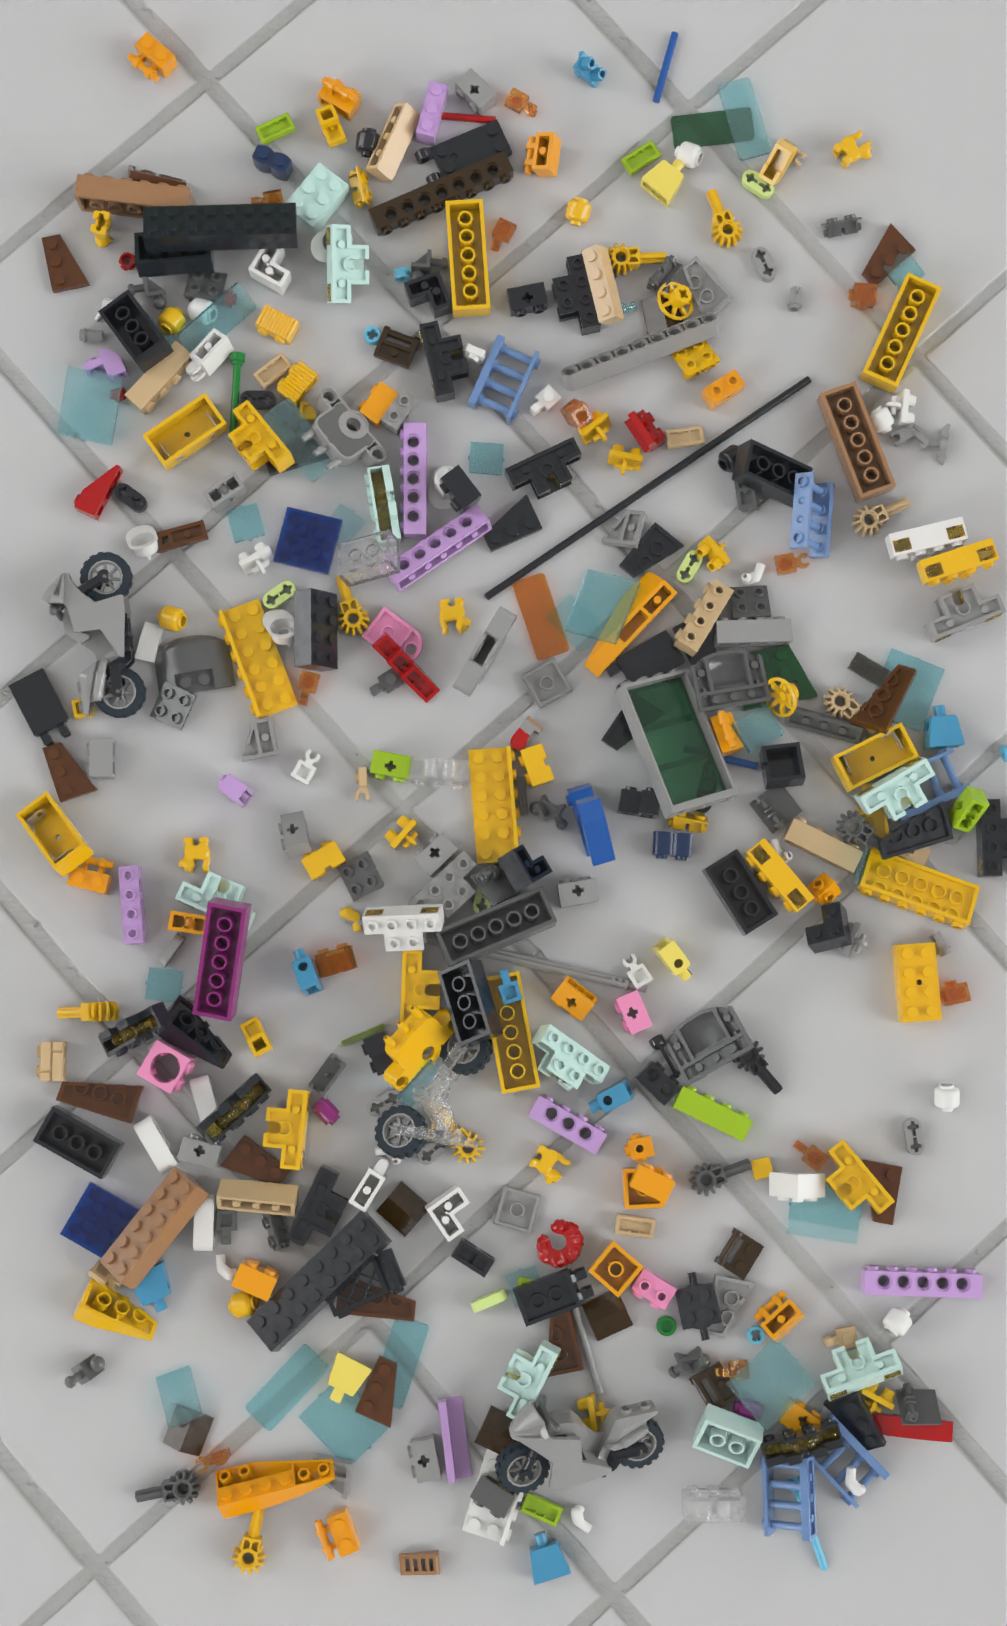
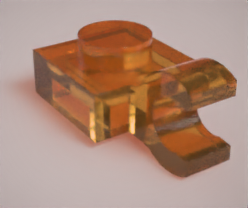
M514 87L504 101L505 107L518 114L523 110L527 115L534 118L538 112L536 110L537 106L528 102L529 95Z
M281 189L263 192V197L251 198V204L284 203Z
M500 217L492 231V236L495 238L491 244V250L498 253L503 242L509 244L517 225Z
M305 670L301 671L297 689L302 690L299 698L300 705L307 706L310 693L316 694L321 677L320 674Z
M797 1140L793 1145L794 1148L804 1155L801 1160L817 1173L829 1158V1156L813 1144L808 1148Z
M748 1359L728 1361V1367L715 1369L716 1377H729L730 1382L750 1379Z
M229 1447L205 1457H198L195 1463L203 1462L205 1465L204 1468L199 1469V1474L205 1473L209 1465L216 1464V1467L226 1464L231 1456Z

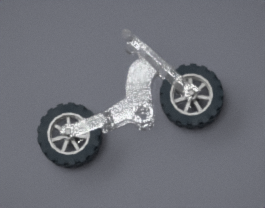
M454 1032L445 1044L441 1045L440 1057L443 1060L432 1081L426 1085L421 1083L415 1085L411 1092L413 1099L422 1104L421 1108L431 1119V1129H428L425 1118L412 1107L404 1105L392 1106L390 1110H385L382 1113L383 1116L377 1120L375 1140L378 1142V1147L387 1155L398 1159L413 1157V1154H418L421 1151L420 1148L424 1147L425 1143L428 1145L432 1143L453 1147L477 1148L479 1146L478 1141L467 1138L460 1129L455 1130L456 1121L453 1111L446 1103V1100L451 1093L454 1082L457 1081L461 1074L464 1076H469L471 1073L476 1074L478 1070L485 1068L484 1065L486 1063H489L490 1054L492 1055L493 1052L491 1048L492 1041L487 1040L473 1047H459ZM406 1118L408 1120L402 1125L401 1119ZM397 1137L396 1145L392 1144L390 1140ZM402 1140L406 1142L405 1144L400 1145Z

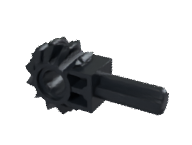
M754 1041L753 1045L755 1048L751 1050L752 1058L745 1060L743 1055L733 1060V1063L740 1062L737 1067L738 1069L744 1066L745 1071H749L753 1076L758 1075L770 1091L776 1095L783 1088L766 1068L769 1064L764 1059L765 1055L759 1054L764 1048H756L759 1042Z

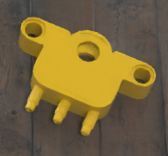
M411 1006L410 1011L412 1014L404 1022L401 1020L397 1022L398 1029L391 1037L388 1035L384 1036L383 1040L386 1043L385 1051L393 1062L385 1070L383 1078L396 1090H403L421 1071V1067L432 1065L440 1055L441 1045H444L455 1032L447 1007L441 1008L432 1017L423 1009ZM430 1046H432L431 1054L426 1058H422L428 1052Z

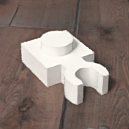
M468 343L465 356L468 357V362L477 363V366L480 367L485 360L486 351Z
M310 749L306 752L305 762L300 759L291 774V777L306 785H309L317 770L313 764L317 763L321 758V755L317 754L315 759H311L310 754L312 750Z
M632 953L630 956L633 962L627 963L625 959H622V964L625 968L630 969L626 975L636 990L653 981V977L643 963L637 965V958Z

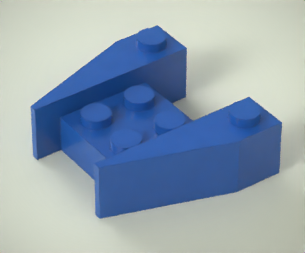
M589 783L567 789L568 795L565 797L568 807L572 806L586 855L591 857L593 866L616 860L605 813L598 794L594 795L592 786Z

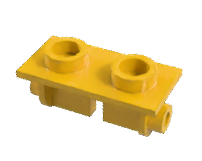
M355 166L356 170L350 171L348 176L351 189L358 188V190L352 192L354 205L358 209L363 208L364 204L373 207L371 202L373 196L368 187V174L358 166Z
M697 812L669 818L668 825L671 828L685 830L686 824H689L688 831L700 834L702 832L706 833L709 823L708 817Z

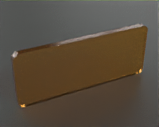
M539 573L513 583V589L537 659L544 660L567 652L569 645L545 575Z

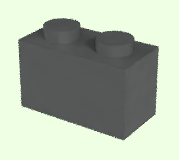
M485 1472L481 1475L470 1497L474 1499L473 1502L477 1506L486 1507L491 1510L490 1513L494 1517L504 1519L510 1512L519 1494H514L513 1491L511 1493L508 1492L505 1487L501 1486L500 1481Z

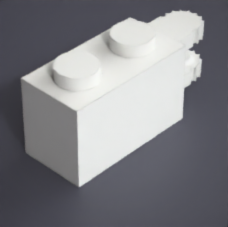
M213 328L189 354L192 362L187 366L186 373L190 375L192 382H199L206 374L210 376L230 353L234 351L228 337Z
M382 1157L374 1168L369 1167L348 1201L363 1212H366L387 1177L384 1175L389 1167L387 1158Z

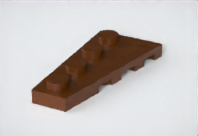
M62 1081L56 1101L131 1124L144 1086Z

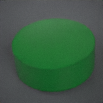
M664 1315L657 1320L656 1327L661 1335L670 1336L676 1331V1322L671 1316Z

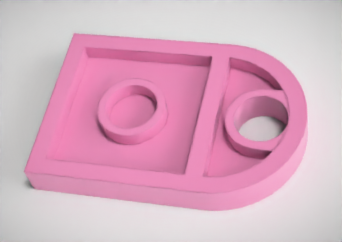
M384 606L364 632L362 638L372 645L386 632L405 652L407 646L414 645L417 651L409 656L413 660L417 659L423 647L421 635L415 628Z

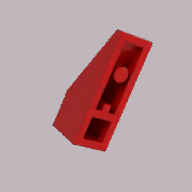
M115 465L84 488L81 494H78L74 500L75 509L98 521L123 473L122 468L119 465Z

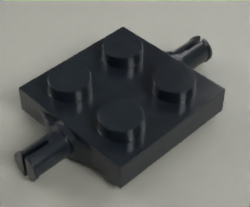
M696 1272L687 1273L690 1285L675 1292L683 1330L691 1328L700 1329L702 1341L709 1340L707 1327L722 1322L714 1282L700 1284L697 1282Z

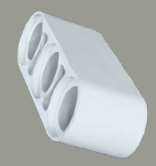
M209 1074L190 1079V1086L200 1122L219 1106ZM215 1121L205 1131L211 1133L222 1128Z
M152 1115L134 1125L137 1135L161 1174L179 1164L174 1151Z
M209 1193L210 1195L194 1214L193 1251H214L216 1194Z

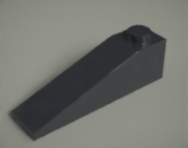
M179 995L167 1009L173 1022L167 1025V1030L158 1034V1036L167 1043L224 1069L233 1054L219 1036H215L211 1032L207 1021L204 1022L199 1015L192 1014L193 1004Z

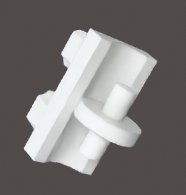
M903 389L902 392L895 393V396H892L891 402L886 403L885 407L891 410L890 413L894 418L892 426L898 427L914 423L915 415L908 412V407L915 406L916 396L911 395L909 389Z
M263 542L255 545L254 549L256 552L249 555L247 551H244L238 555L240 559L239 564L246 576L252 572L255 574L260 570L263 575L267 573L264 568L270 565L269 562L276 559L268 545L266 546Z

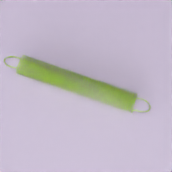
M383 1023L368 1029V1031L384 1029L387 1026ZM385 1030L372 1031V1032L364 1031V1032L359 1033L358 1035H354V1036L350 1037L349 1039L359 1038V1037H365V1036H371V1035H375V1034H370V1035H363V1034L374 1033V1032H381V1031H385ZM360 1038V1039H354V1040L345 1039V1040H342L341 1042L344 1043V1042H349V1041L362 1040V1039H366V1038ZM357 1042L345 1043L343 1045L353 1044Z

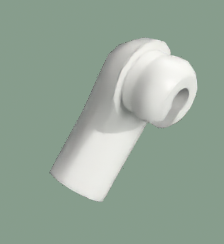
M778 839L769 840V844L785 863L792 860V853L781 849Z
M575 1504L571 1510L572 1522L588 1534L593 1525L584 1519V1506Z

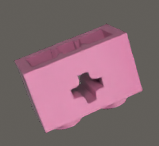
M638 990L615 999L616 1003L613 1005L617 1014H621L624 1019L621 1024L625 1032H629L632 1035L653 1026ZM629 1008L637 1011V1013L634 1014L635 1018H632V1016H627V1013H629Z

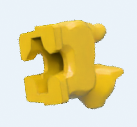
M861 130L843 138L840 143L833 146V154L836 159L840 157V154L845 156L840 162L844 169L850 163L856 162L859 159L868 160L871 158V141L862 144L860 147L855 142V140L862 136Z
M95 210L93 219L96 222L91 224L90 231L96 236L95 242L98 247L105 248L113 241V238L109 236L112 217L107 211Z
M454 598V606H449V599H441L439 601V618L443 629L442 634H448L449 628L447 623L456 621V628L460 635L462 632L467 631L472 623L465 616L464 599Z
M199 837L200 843L198 845L194 844L193 838H183L185 843L184 857L178 862L179 867L185 872L193 873L195 867L194 860H203L202 869L204 873H208L211 858L209 838Z
M540 1144L536 1153H541L542 1157L540 1160L533 1157L529 1166L536 1168L543 1174L547 1184L557 1183L559 1179H562V1175L552 1167L557 1161H560L564 1166H569L571 1161L565 1159L556 1150L549 1149L545 1145Z

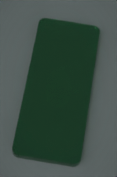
M750 108L672 116L670 121L675 149L684 141L703 147L753 141L755 137Z

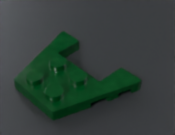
M789 644L751 651L750 654L762 655L767 681L774 677H780L789 683L796 682L800 701L818 697ZM774 681L776 685L781 684L779 681ZM761 703L745 705L744 711L758 709L762 705Z

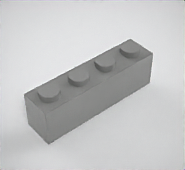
M777 616L774 619L757 617L755 620H748L747 617H740L736 620L720 618L713 625L714 648L788 645L793 641L791 619H785L784 616Z

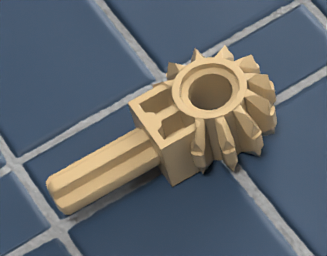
M904 497L885 507L883 504L875 507L873 505L869 509L867 505H864L862 509L858 508L856 514L852 516V519L855 520L852 522V526L857 527L855 533L861 531L862 537L867 533L869 538L873 536V533L878 534L880 532L879 528H882L889 521L890 516L911 506L910 500ZM864 518H869L872 524H866Z
M836 686L835 691L830 688L828 690L829 694L824 695V698L828 701L823 702V706L829 707L825 710L826 713L833 711L831 716L835 717L838 714L839 718L849 721L854 714L856 715L859 712L858 709L861 705L856 702L855 698H850L853 694L852 691L848 694L846 693L847 687H843L841 690L839 686ZM841 698L843 706L836 705L835 699ZM864 727L870 734L876 733V731Z

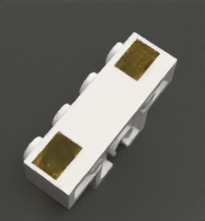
M958 517L888 534L885 542L890 560L897 559V561L911 559V561H917L922 559L924 555L929 554V557L941 554L940 552L948 546H952V548L963 546V543L968 539L963 517Z
M443 904L366 907L362 916L364 934H384L386 951L424 950V943L428 941L427 932L441 931L445 922Z

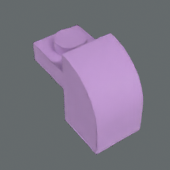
M110 349L97 350L100 357L90 358L83 364L89 377L105 370L112 383L129 377L120 356Z

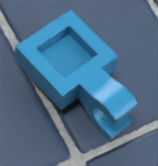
M507 969L500 970L499 974L503 984L499 985L498 989L503 1004L506 1005L523 999L517 980L510 981Z

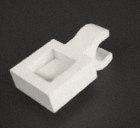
M548 384L535 396L537 402L530 407L531 410L529 412L534 417L542 409L548 412L561 401L562 397Z

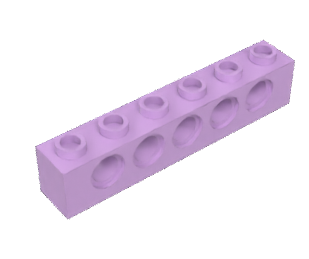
M404 423V429H400V440H404V447H400V459H404V466H400V477H404V484H400V496H404V503H400V514H404V521H400V533H404V538H427V424ZM415 440L418 442V445L411 447L408 445L409 442ZM411 459H417L419 461L418 464L414 466L410 465L408 462ZM411 477H416L418 482L410 484L408 480ZM414 495L419 499L417 502L412 503L408 500L410 496ZM411 514L418 515L416 521H410L408 517Z
M476 504L472 508H468L457 518L452 519L441 529H437L426 539L421 540L410 550L405 551L397 559L390 561L383 569L398 592H401L492 530L490 521Z
M867 1265V1268H861V1292L864 1295L982 1299L983 1275L976 1272V1269L965 1268L964 1272H959L956 1268H945V1271H937L935 1267H925V1270H918V1267L906 1266V1270L898 1269V1266H886V1269H879L877 1265ZM886 1275V1283L879 1285V1277ZM905 1276V1284L898 1285L899 1277ZM924 1276L926 1280L925 1284L923 1286H918V1279ZM944 1277V1285L938 1287L937 1280ZM963 1278L964 1285L958 1288L957 1280Z

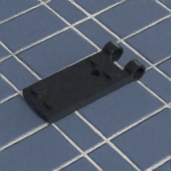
M494 120L432 147L421 148L414 155L418 164H424L434 159L439 172H434L426 177L427 183H430L502 151H505L507 157L512 155V150L498 120ZM452 155H456L458 158L456 160H452L450 157Z

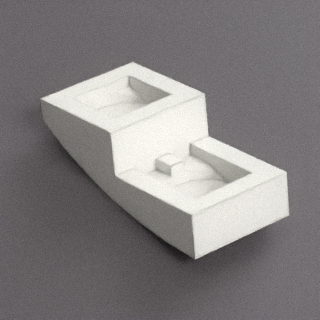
M145 622L135 654L136 659L155 663L158 646L161 644L164 630L160 625Z

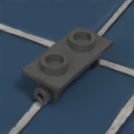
M850 214L845 215L843 220H837V217L826 219V223L821 224V226H826V229L823 230L824 237L829 239L842 236L841 228H844V235L858 233L861 230V223H858L857 220L862 219V217Z
M673 255L667 256L660 265L661 270L657 269L652 277L648 279L649 282L646 288L657 293L663 284L666 283L668 285L683 265L675 262L676 258Z
M262 1213V1224L264 1229L268 1231L269 1237L267 1240L270 1248H273V1251H280L283 1248L289 1247L288 1243L290 1241L286 1238V1229L278 1230V1227L284 1225L282 1216Z

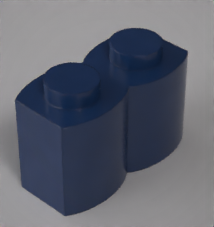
M257 145L252 155L254 166L263 173H271L278 180L288 181L293 171L291 159L283 153L274 152L268 146Z
M654 831L652 855H656V859L666 860L667 856H672L677 861H686L687 858L691 857L693 834Z

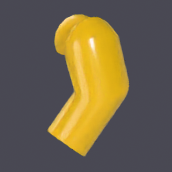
M345 907L340 910L341 918L355 921L352 924L353 932L363 930L357 922L361 919L357 911L351 907Z

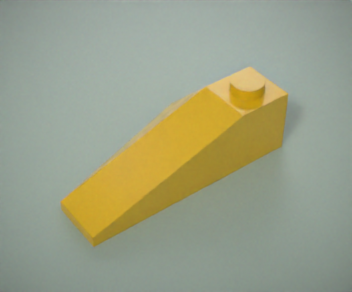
M92 1277L72 1317L92 1327L148 1341L152 1340L158 1324L141 1308H136L130 1303L126 1295L122 1296L119 1292H114L108 1283L103 1286Z

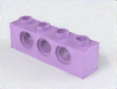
M138 865L118 867L124 944L147 943L142 868Z
M545 1093L543 1097L538 1095L527 1115L596 1155L607 1136L604 1132L605 1128L597 1123L594 1126L587 1123L588 1118L579 1113L575 1116L570 1113L571 1108L562 1103L560 1106L553 1103L554 1099ZM548 1108H555L557 1111L556 1116L552 1119L546 1116ZM565 1118L573 1119L574 1123L571 1128L563 1126ZM584 1127L590 1129V1135L587 1138L580 1136V1130Z

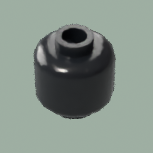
M362 128V131L357 133L356 150L361 153L362 157L370 158L376 149L380 138L377 130Z
M730 445L719 453L718 464L725 472L733 473L738 450L737 445Z

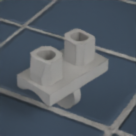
M848 922L852 945L836 948L845 957L850 958L855 944L857 946L854 951L860 953L862 947H869V944L865 942L866 934L862 933L858 939L863 928L859 922H855V924Z

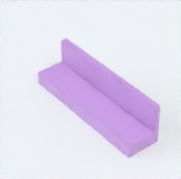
M461 1396L438 1399L448 1484L456 1483L457 1478L471 1477Z

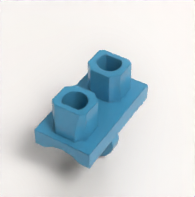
M579 51L578 60L573 66L574 74L578 78L582 77L591 87H596L598 81L604 80L607 72L603 67L600 68L596 64V60L592 56H588L584 51Z

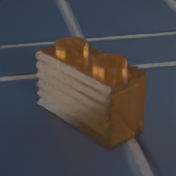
M347 942L336 945L335 950L329 951L328 948L318 950V955H314L320 978L358 968L352 945L348 946Z

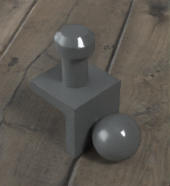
M428 249L427 253L415 263L411 262V280L422 277L424 274H430L431 266L446 269L448 265L447 258L433 259L432 252Z
M142 277L143 284H129L127 286L132 295L145 291L146 297H154L152 304L155 309L162 310L166 307V299L161 296L166 295V291L149 278Z
M546 794L542 795L539 801H534L530 804L529 809L533 815H541L544 821L555 819L559 830H563L568 826V822L561 816L567 807L566 804H552Z
M699 1346L687 1355L676 1352L674 1356L677 1365L669 1368V1375L672 1378H677L680 1376V1372L695 1374L701 1368H707L710 1365V1357L702 1353Z
M92 1354L71 1368L74 1375L65 1378L66 1387L73 1388L78 1381L82 1386L105 1370V1360L101 1356Z

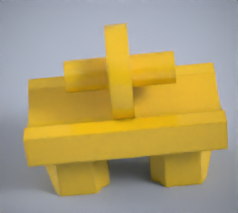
M596 410L590 416L592 423L587 425L585 421H582L576 426L582 443L585 446L592 440L594 442L598 439L603 442L607 440L605 434L610 431L609 427L612 424L606 412L602 414Z
M614 444L613 448L609 451L607 465L621 469L620 475H624L625 470L640 471L643 460L641 449L634 447L628 453L623 452L624 447L622 445Z
M710 535L705 537L695 550L698 557L703 558L706 555L710 560L707 563V567L711 572L720 571L731 561L723 549L727 544L723 542L720 545Z
M402 815L396 822L403 828L401 833L398 835L394 830L390 829L385 834V838L391 843L390 846L394 850L404 839L406 841L402 846L406 849L410 844L415 847L418 845L414 840L419 834L414 831L409 836L417 822Z
M879 1384L859 1390L861 1394L871 1399L870 1401L864 1399L871 1414L874 1411L877 1413L881 1412L882 1408L877 1406V1403L893 1410L895 1405L892 1402L895 1392L884 1387L881 1395L878 1396L874 1393Z
M595 1392L589 1393L587 1397L579 1398L577 1405L579 1411L589 1410V1417H581V1419L588 1428L598 1432V1429H600L598 1416H600V1421L603 1423L610 1408H604V1401L598 1402L599 1409H597Z

